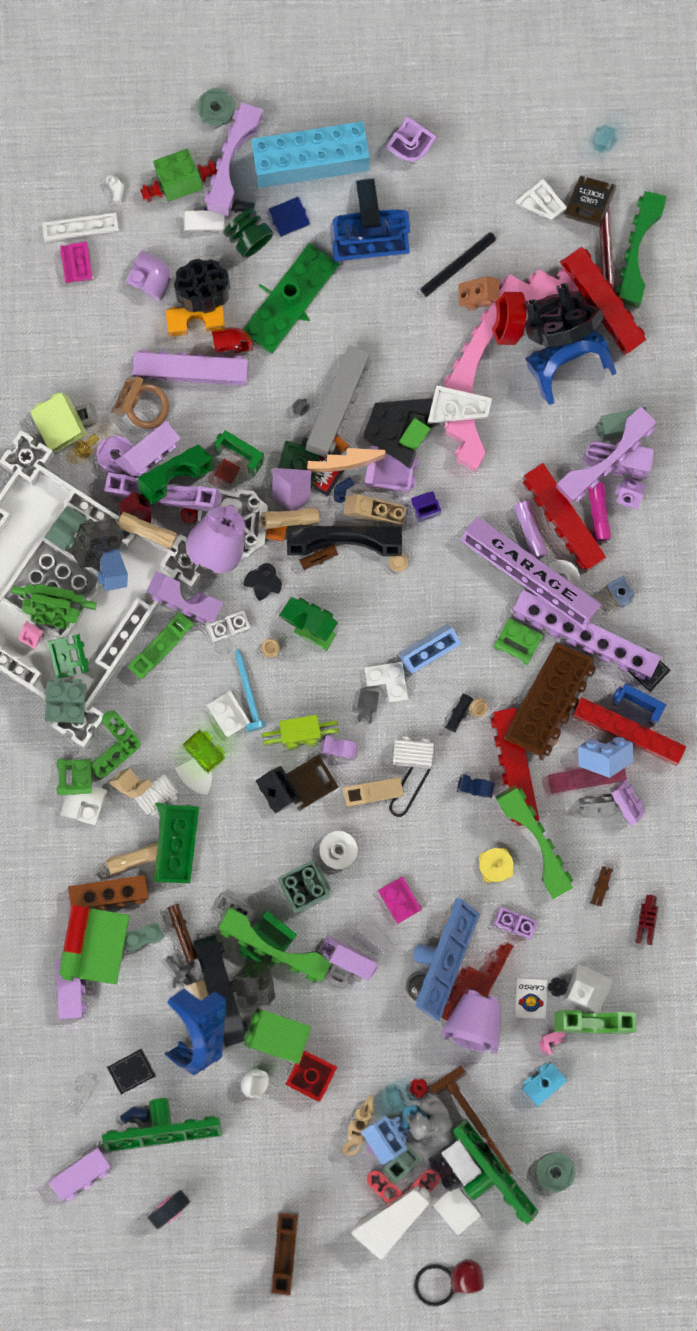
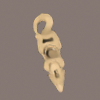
M370 1095L361 1105V1108L356 1110V1118L354 1122L349 1124L347 1134L349 1141L342 1148L343 1153L347 1156L357 1154L361 1143L365 1140L361 1131L369 1126L372 1115H375L373 1095ZM358 1145L356 1150H349L351 1147Z

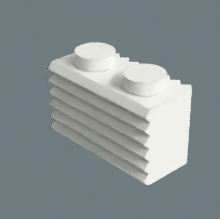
M409 737L395 739L393 765L431 769L434 743H430L428 739L411 741Z
M165 774L154 781L153 785L140 797H135V800L147 816L152 815L154 817L159 814L157 806H154L156 802L172 804L178 799L177 795L179 792Z

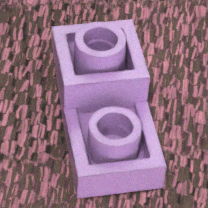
M499 906L493 921V925L530 940L538 923L536 920Z

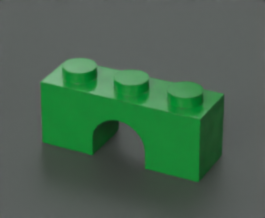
M290 597L279 614L290 625L300 630L304 628L313 636L325 642L338 624L332 618L334 615L326 609L321 611L320 607L313 603L309 605V602L301 597L299 599Z

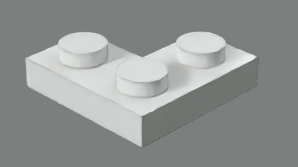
M402 662L364 667L367 687L386 684L389 703L408 700Z

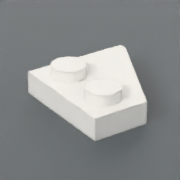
M544 179L515 201L518 206L552 221L567 208Z

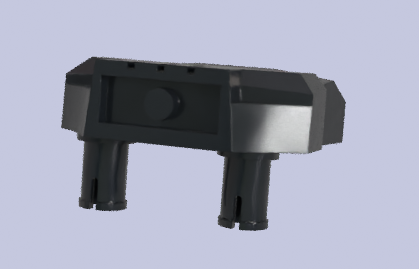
M567 283L556 286L559 300L541 309H538L537 300L535 299L529 300V303L528 301L525 302L528 312V319L524 325L527 336L530 340L539 345L543 344L546 348L571 345L595 332L603 320L601 308L589 305L586 300L580 297L571 298Z

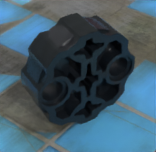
M194 259L189 261L187 265L180 267L175 273L174 289L176 299L185 306L187 311L210 313L215 311L220 305H224L229 299L230 282L228 272L215 260Z

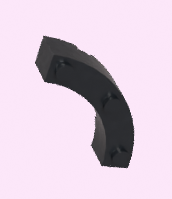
M216 935L193 941L208 994L216 992L226 999L223 1037L225 1047L244 1042V1036L249 1029L246 1020L242 1021L233 994V992H236L234 981H229L222 953L225 952L222 941L218 942Z

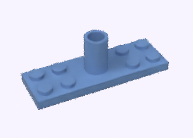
M459 898L455 899L451 907L450 915L444 925L438 946L420 943L415 947L413 955L415 962L430 965L428 973L423 980L420 994L417 996L415 1006L437 1021L441 1019L480 915L463 899Z

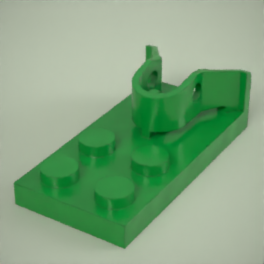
M156 802L154 806H157L160 819L154 881L190 883L199 807L190 804L176 805Z

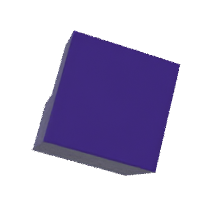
M434 491L411 498L410 501L418 522L441 515V508L438 500H436Z

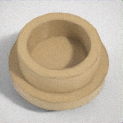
M404 554L402 556H391L389 566L393 571L402 572L408 566V559Z
M275 639L263 641L261 652L265 657L273 658L279 654L280 645Z
M483 698L474 699L469 706V712L473 716L481 717L488 710L487 702Z

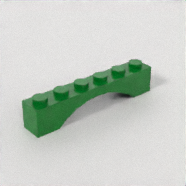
M648 191L644 192L643 197L639 196L637 207L640 210L639 214H635L632 224L636 225L634 232L631 231L628 243H631L630 250L626 249L624 260L627 261L626 268L622 267L620 278L623 279L622 285H618L616 295L626 305L638 308L641 305L645 283L641 277L638 265L639 246L645 233L653 224L661 219L667 196Z

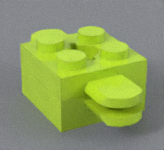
M317 715L279 721L280 730L264 732L261 735L262 738L281 736L280 738L264 740L263 745L283 743V748L287 747V750L298 749L299 745L306 744V747L318 745V742L321 741V736L339 733L338 728L320 731L322 728L337 726L338 721L319 723Z

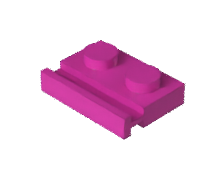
M87 241L60 246L65 283L93 280Z
M403 877L378 890L397 924L422 910Z

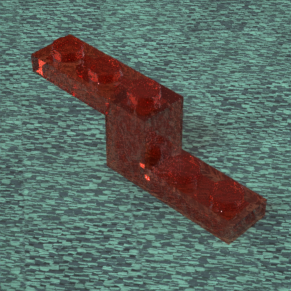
M508 942L499 945L495 953L498 955L494 962L491 961L486 970L488 975L470 966L460 969L457 975L459 980L456 986L453 985L449 995L451 997L445 1005L441 1019L448 1021L465 988L476 991L481 996L487 998L514 947Z

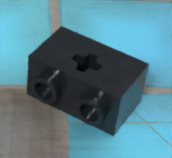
M282 766L270 770L256 780L259 790L263 793L269 807L275 814L301 799Z

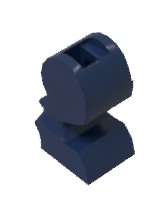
M462 774L459 777L457 792L492 799L495 783L477 778L472 780L471 776Z

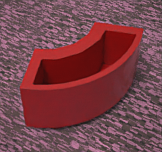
M504 292L495 302L497 317L492 327V332L498 345H516L524 335L527 308L523 292Z

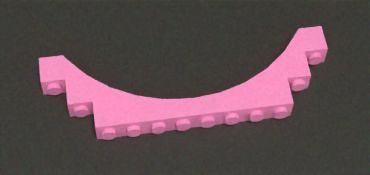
M563 268L560 269L556 278L538 269L536 274H531L527 283L509 274L508 278H503L499 285L501 289L500 296L504 292H523L528 303L529 300L535 299L537 300V305L559 298L556 286H560L562 283L568 284L570 296H577L579 290ZM493 303L489 311L485 310L480 318L482 323L479 327L475 326L471 333L473 337L471 342H466L461 351L464 353L462 358L456 359L452 367L455 370L452 375L448 374L443 382L445 388L472 394L477 366L485 349L494 338L492 327L497 317L495 303ZM474 419L446 422L444 426L447 428L445 434L464 444L463 446L459 445L455 453L457 455L456 462L476 472L486 452L476 430Z

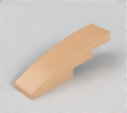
M347 448V456L327 454V462L308 461L307 469L311 470V472L349 470L386 458V451Z

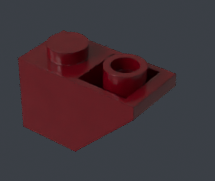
M133 491L118 504L120 516L125 512L151 524L152 511L148 500L143 495Z

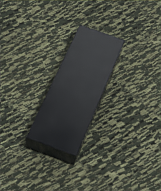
M375 178L356 180L362 229L381 227Z

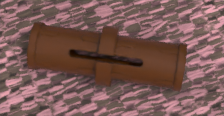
M333 544L323 550H316L314 554L299 559L305 571L317 564L322 565L324 561L339 554Z
M601 866L599 878L594 884L595 890L590 901L591 904L595 905L598 897L597 906L602 907L606 890H609L608 883L613 869L608 868L607 874L604 875L607 868Z

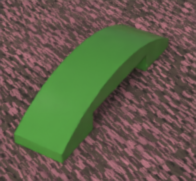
M179 612L151 644L127 667L142 680L171 652L194 624L184 614Z

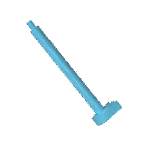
M236 650V660L253 723L246 725L248 733L265 728L266 725L265 721H260L243 656L239 650Z

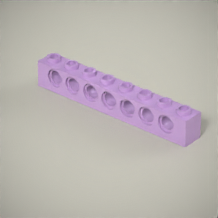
M522 590L512 611L515 614V618L521 621L526 619L532 622L531 625L540 630L542 628L548 630L549 634L553 637L567 639L566 643L574 647L579 645L584 648V652L590 655L595 653L601 656L600 659L609 664L613 662L618 665L619 669L625 672L630 670L636 673L635 677L644 681L646 679L650 680L661 659L660 656L591 622L583 629L540 597L525 590ZM536 607L539 610V614L533 616L529 613L528 609ZM553 615L556 618V623H547L546 616ZM564 624H571L573 631L570 633L565 632L563 629ZM582 632L589 633L590 640L583 641L580 634ZM598 641H605L608 645L607 649H600ZM622 649L625 656L618 658L615 655V650ZM634 657L640 658L642 665L639 667L633 665L632 659Z

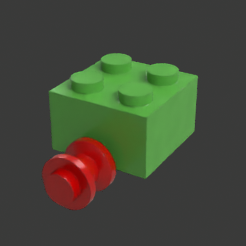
M188 148L154 160L153 164L160 184L158 185L157 180H153V185L151 186L142 184L143 189H140L143 200L147 199L148 203L151 202L154 196L162 198V191H164L168 202L202 190L201 179L202 182H206V177L213 176V174L216 175L218 169H216L217 164L208 160V165L202 167L200 164H197L196 168Z

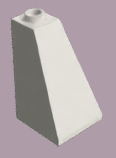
M577 964L563 1000L592 1013H600L613 979Z
M416 1185L360 1220L351 1234L382 1260L432 1199L430 1193L424 1187L420 1188Z

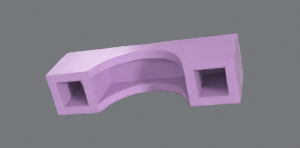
M157 571L146 591L153 595V600L161 604L164 600L167 602L166 606L177 610L179 607L182 609L181 613L191 617L194 614L196 615L195 619L202 623H206V621L214 623L223 602L202 592H198L194 597L184 600L180 593V582Z

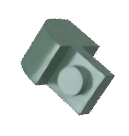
M409 1145L406 1146L407 1150L389 1161L381 1169L393 1185L399 1182L421 1161V1158Z

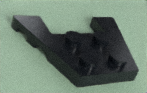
M433 399L375 403L363 435L364 440L373 446H377L379 450H385L393 459L411 469L417 453L414 450L399 447V441L404 434L410 414L414 413L429 417Z

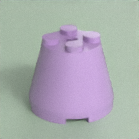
M234 506L213 508L190 531L187 537L186 551L190 559L197 566L202 565L211 569L213 573H225L237 567L243 556L246 525L243 517Z
M468 990V994L465 993L445 1024L441 1037L445 1040H448L450 1037L456 1045L483 1053L487 1049L491 1050V1054H497L500 1043L501 1022L499 999L493 996L484 998L479 996L480 993Z

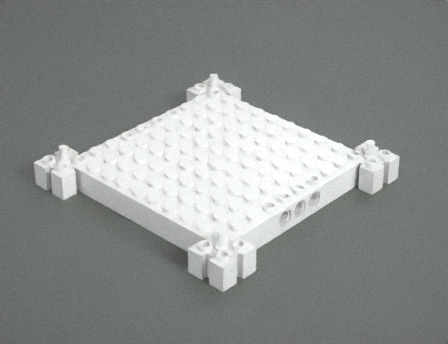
M20 430L12 442L15 447L14 451L12 452L7 449L0 460L1 466L13 473V476L0 493V671L45 700L46 682L51 681V678H56L47 641L68 637L69 644L74 643L72 636L80 634L81 641H84L85 645L83 649L85 658H88L89 664L87 666L89 672L81 673L80 666L75 667L76 675L62 679L63 682H71V679H81L82 683L87 685L84 724L54 722L52 728L65 737L70 732L73 734L71 740L86 750L94 738L90 733L93 727L99 730L103 724L102 717L104 714L94 707L91 708V706L160 605L159 602L152 599L153 595L146 592L155 572L157 571L174 580H177L179 577V582L193 590L201 578L198 573L199 569L201 568L206 571L207 568L202 565L197 566L190 559L186 551L187 538L182 534L175 541L172 547L173 551L152 540L119 529L117 527L120 519L119 516L43 468L41 465L47 467L55 456L53 451L41 443L37 447L34 446V438ZM68 505L86 518L83 523L86 527L80 535L75 534L76 541L71 548L67 546L63 551L44 537ZM113 533L128 573V583L126 588L104 591L103 585L98 582L97 573L100 572V563L108 534ZM26 584L32 586L41 584L75 591V594L84 596L87 601L97 602L96 610L84 608L82 613L80 612L78 622L70 623L69 629L57 628L48 624H37L31 621V615L22 611V603L25 598L23 595L12 594V587L14 585L24 588ZM26 622L37 626L43 631L44 637L35 649L18 639ZM76 649L71 650L73 661L78 660Z

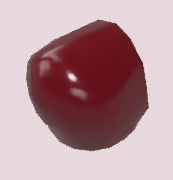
M464 1259L455 1264L450 1281L453 1292L474 1294L484 1288V1276L479 1263L471 1259Z

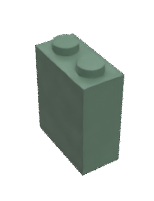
M637 409L601 416L599 422H597L598 426H596L597 437H601L602 442L622 438L627 418Z

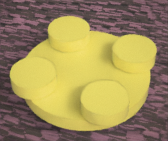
M492 848L479 855V868L485 882H501L513 876V860L506 848Z

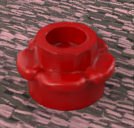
M184 508L181 510L180 516L185 523H194L198 520V510Z
M414 1079L409 1090L412 1095L421 1098L424 1094L428 1093L429 1087L424 1079Z

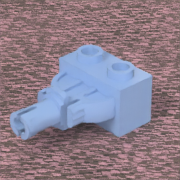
M410 1113V1116L415 1118L416 1113ZM384 1116L361 1131L382 1165L407 1150L405 1142L410 1133L404 1136L403 1134L410 1130V1125L408 1129H404L402 1127V1120L396 1124L400 1117L388 1119L387 1116Z

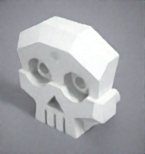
M218 489L222 493L220 506H234L243 517L245 524L251 521L250 531L245 527L244 549L241 558L248 559L255 550L265 545L267 529L262 528L260 515L262 512H268V506L259 499L254 491L238 490L237 493ZM198 510L197 524L209 511Z

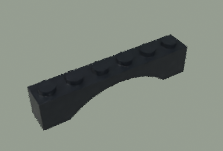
M287 526V555L306 556L322 547L333 544H350L366 547L381 556H402V527Z

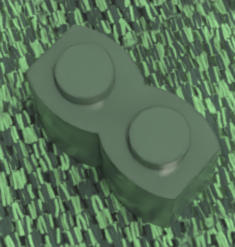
M67 505L44 538L63 551L67 546L71 548L76 541L75 534L80 535L86 527L83 524L86 518Z
M151 923L144 926L141 930L127 932L125 939L126 950L137 951L146 944L152 945L163 940L164 935L160 924Z

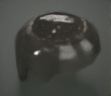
M418 971L412 973L407 978L405 988L408 995L414 1001H416L417 996L420 994L423 980L427 975L425 972Z

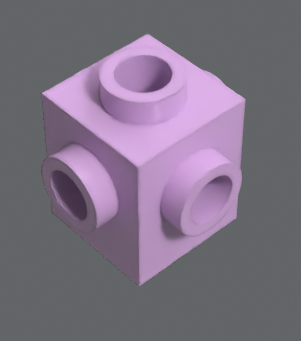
M624 477L622 484L618 483L615 494L618 495L616 502L625 507L638 509L646 484Z

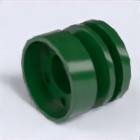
M254 208L247 209L236 216L223 231V234L229 238L231 243L238 242L236 250L243 258H248L257 253L274 235V232L266 223L259 225L262 219L260 215H256L257 212Z

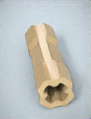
M317 508L262 512L260 524L265 529L293 525H314L319 523V512Z
M125 512L122 513L117 525L119 529L137 534L169 549H172L177 537V533L160 528Z
M158 842L124 855H117L106 859L111 876L147 862H155Z

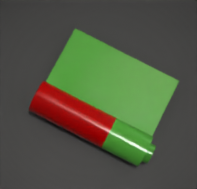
M71 905L58 975H62L63 980L73 981L75 977L117 985L130 915Z

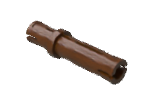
M179 903L167 907L173 922L171 925L176 930L186 963L198 959L186 927L187 921L183 918Z

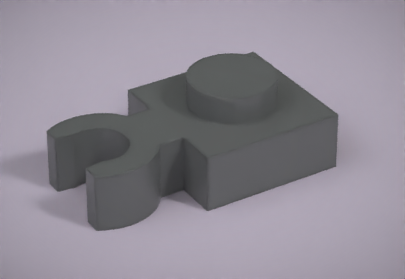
M360 689L357 709H363V711L358 716V722L361 723L363 716H368V724L372 723L373 717L370 712H376L379 692Z

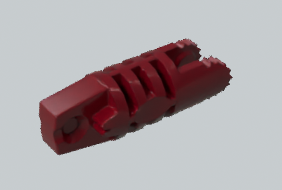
M647 894L645 904L641 905L635 943L641 944L645 929L648 930L647 945L653 944L659 907L656 906L657 897L655 895Z

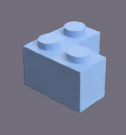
M616 737L607 744L598 742L595 739H589L578 746L579 767L610 778L633 763V742L625 740L623 737Z

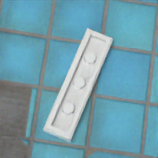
M117 212L42 222L45 242L119 232Z

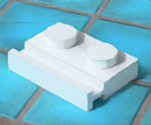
M231 691L207 705L227 738L250 723Z

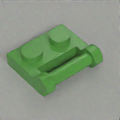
M509 617L493 648L501 649L522 660L523 664L528 665L543 635ZM506 638L529 650L527 655L504 643V639Z
M61 758L57 760L59 772L57 794L75 795L92 793L91 759L66 760ZM66 770H72V785L69 786L66 785Z

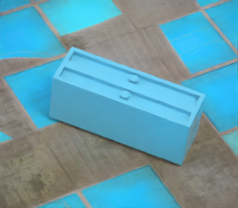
M364 121L251 139L258 188L369 171L370 157Z

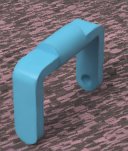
M410 1105L403 1108L402 1127L404 1129L409 1128L410 1124L407 1122L406 1116L410 1115V1112H419L428 1119V1115L421 1111L420 1106Z

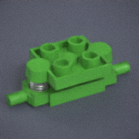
M26 584L24 588L14 585L12 587V594L23 595L25 598L22 603V611L31 615V621L37 624H48L57 628L69 629L70 623L78 622L80 612L82 613L84 608L96 610L97 602L87 601L84 596L75 594V591L36 584V586Z

